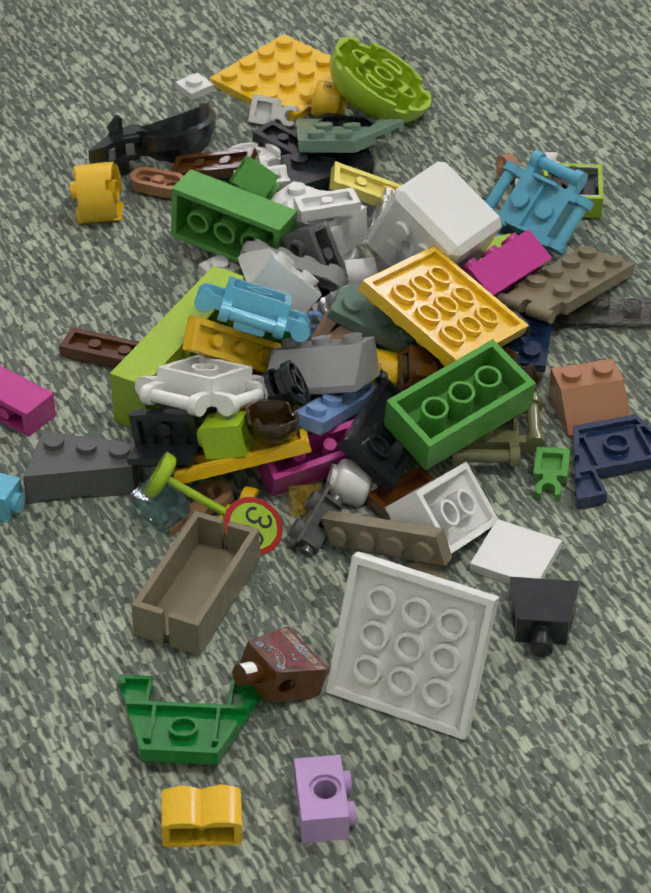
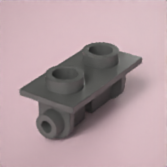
M326 485L319 492L313 490L303 505L307 511L302 519L298 517L290 527L287 535L291 538L286 548L290 549L294 545H298L301 547L299 552L309 557H312L313 553H318L327 537L326 531L318 526L319 523L323 524L321 518L329 510L341 512L343 509V499L339 495L327 494L332 485Z

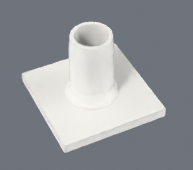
M357 551L352 555L326 693L465 740L471 729L499 596Z

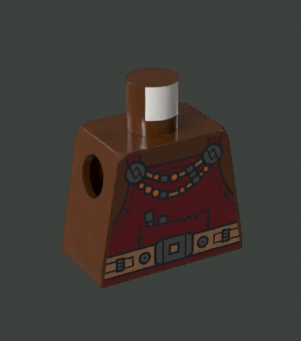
M288 626L251 639L246 644L240 664L234 666L232 675L236 685L240 687L251 685L265 701L282 702L308 700L319 696L329 668Z

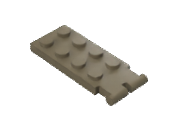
M582 246L514 285L513 291L507 294L499 293L497 299L511 310H516L520 313L525 311L526 315L551 324L554 322L556 315L560 313L567 315L632 276L634 264L624 261L618 255H607L598 252L594 247Z

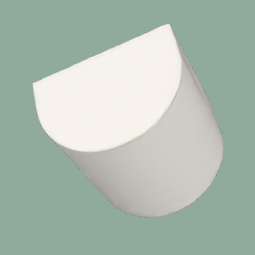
M374 257L344 260V266L349 277L347 278V285L350 282L355 283L360 279L364 280L377 274Z

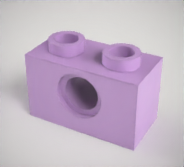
M341 755L295 758L294 782L302 843L349 839V825H356V808L354 801H347L346 794H352L350 770H343Z

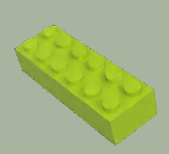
M212 266L110 373L114 421L131 427L128 415L133 409H155L162 406V404L158 403L147 405L140 401V397L135 390V381L139 377L145 375L157 376V367L199 355L182 349L188 316H198L233 328L234 321L227 320L226 323L217 320L219 310L211 309L209 312H200L195 307L194 301L197 296V290L202 284L210 283L225 288L229 276L246 281L243 275Z

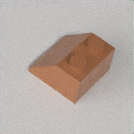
M614 359L551 368L548 396L568 438L573 437V426L630 415L624 379Z

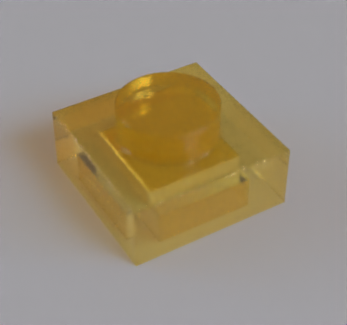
M322 484L288 486V498L292 517L304 516L307 511L303 507L306 499L313 490L319 492L323 489Z

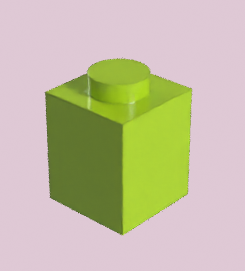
M238 411L231 416H223L221 413L208 414L197 431L198 444L204 449L206 460L246 457L247 452H249L254 443V438L247 429L246 411Z

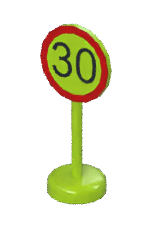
M169 452L163 455L143 491L145 496L156 498L167 484L224 516V535L227 540V525L232 521L259 529L260 555L271 552L280 543L283 533L282 521L275 508L269 503L256 497H243L234 501L227 509L172 478L171 474L177 463L176 458Z

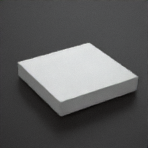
M497 519L470 562V571L510 584V577L544 579L562 547V540Z

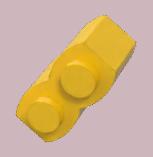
M224 784L204 789L179 785L162 790V846L179 848L198 847L200 845L222 846L242 844L241 788Z

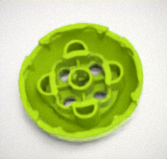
M345 37L337 42L330 56V75L339 93L353 107L375 120L403 119L404 124L417 120L426 112L432 102L431 93L423 89L421 84L424 80L404 60L374 42H371L369 46L362 44L357 37Z

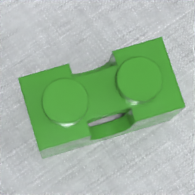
M250 156L243 158L229 180L238 188L269 200L280 186L276 182L279 176Z

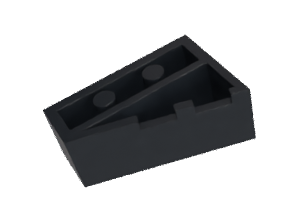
M369 147L356 153L294 152L282 155V165L286 164L291 183L293 181L301 182L318 190L333 191L329 189L331 168L335 161L374 175V160Z

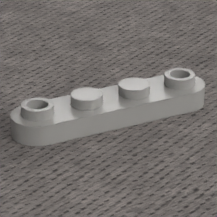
M259 239L246 241L240 251V254L270 248L276 254L282 251L294 261V268L301 273L304 269L307 270L319 281L317 283L318 287L332 292L339 289L340 286H346L348 283L345 270L335 264L330 263L326 266L320 264L313 257L304 255L302 258L283 247H279L277 250Z

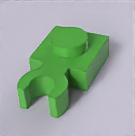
M536 447L533 482H538L536 484L537 499L541 500L543 492L551 491L555 494V501L559 502L561 500V484H567L570 449Z

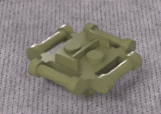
M534 393L531 408L520 414L527 415L528 434L526 436L519 435L518 417L516 416L451 455L452 466H459L462 462L466 461L509 463V466H520L521 452H536V447H545L546 440L545 435L541 432L540 411L543 408L541 396Z

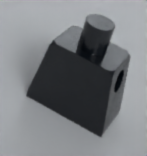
M510 577L508 605L515 642L531 643V653L537 657L549 656L553 651V644L567 645L577 608L579 581Z

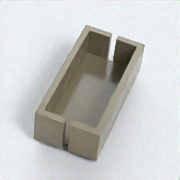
M194 511L131 605L134 635L163 645L166 640H169L170 647L200 656L260 561L259 529L230 521L227 525L228 550H225L224 519Z

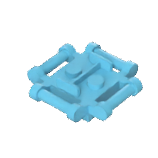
M538 150L531 154L529 165L526 169L507 160L502 168L504 172L485 201L494 210L513 178L519 179L499 212L495 211L500 216L502 224L496 236H501L504 230L520 235L529 229L546 251H552L563 256L567 250L565 245L585 213L590 212L594 206L591 200L579 195L587 182V173L579 169L574 171L548 159L545 153ZM541 169L569 181L570 184L567 189L539 175Z
M229 276L225 288L204 283L197 290V296L194 301L197 310L200 312H209L211 309L219 310L217 320L226 323L227 320L234 321L233 328L259 337H263L266 331L272 333V337L282 339L284 331L290 332L291 337L297 342H304L310 336V319L308 315L290 309L292 295Z

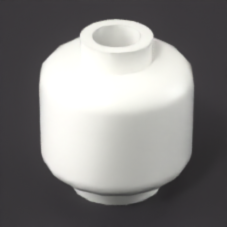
M347 458L340 460L338 464L331 465L326 480V485H332L329 490L330 495L337 494L343 499L342 504L356 507L362 506L367 499L368 493L378 486L361 468Z

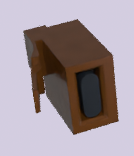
M418 345L406 346L397 351L398 391L408 389L445 366L426 348Z

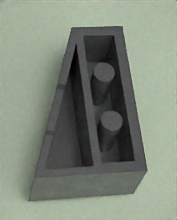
M42 431L23 476L27 504H35L39 500L50 499L67 501L71 497L81 496L99 498L135 494L143 473V467L140 465H128L127 457L135 447V443Z

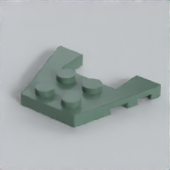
M296 119L299 152L356 153L376 144V139L392 137L391 132L401 133L404 131L403 119H378L371 127H361L358 122H349L343 124V127H334L333 123L321 122V119Z

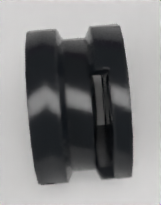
M287 360L280 364L279 369L271 368L264 372V383L271 400L289 402L292 411L296 405L303 406L310 403L311 398L307 383L294 362Z

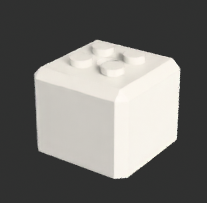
M436 162L393 192L368 234V245L390 267L435 246L461 268L474 257L477 261L481 259V255L487 250L501 229L502 224L500 216L446 162Z

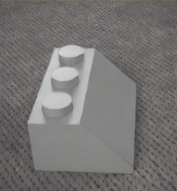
M360 332L345 334L342 336V339H332L331 335L315 336L312 338V341L297 342L292 337L283 339L280 346L271 350L267 370L271 368L277 370L280 368L281 363L291 360L302 373L310 395L356 392L380 375L375 337H362Z

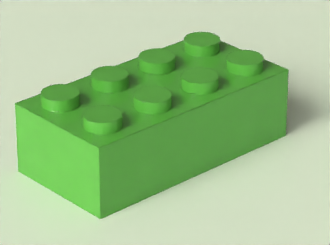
M192 169L172 188L171 236L217 255L225 256L239 263L238 257L246 241L259 239L271 248L278 250L279 247L286 248L282 236L296 230L297 210Z
M492 339L387 400L384 425L425 470H428L531 408L536 383Z

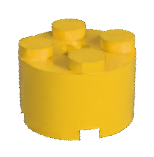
M102 162L74 166L73 174L75 181L70 182V193L72 199H77L78 207H76L78 224L122 220L124 203L119 201L120 192H123L117 164H114V162Z

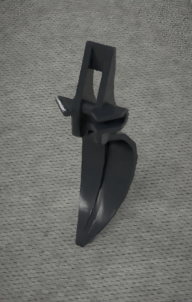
M209 102L199 104V107L144 126L132 124L123 127L122 118L119 115H115L107 126L110 133L88 150L89 164L114 162L118 166L120 175L130 173L129 161L140 160L141 156H150L157 161L174 163L177 156L202 153L210 142L211 134L216 128L215 110L210 106Z

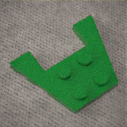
M121 674L119 676L120 691L140 761L218 765L262 699L251 685L240 687L236 685L234 680H231L227 704L151 701L154 685L153 676Z

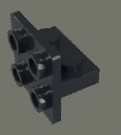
M179 408L133 409L128 415L135 447L127 457L128 465H140L144 468L154 467L158 465L163 455L169 452L176 458L177 463L175 467H185L194 462L202 449L197 440V431L201 426L199 417L190 415L187 410Z

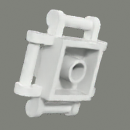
M195 355L157 367V376L145 375L135 381V390L143 404L155 405L158 403L184 409L190 415L201 417L206 409L211 406L217 408V413H221L223 416H231L236 414L240 408L249 406L251 403L260 400H271L264 383V377L252 375V366L202 355Z

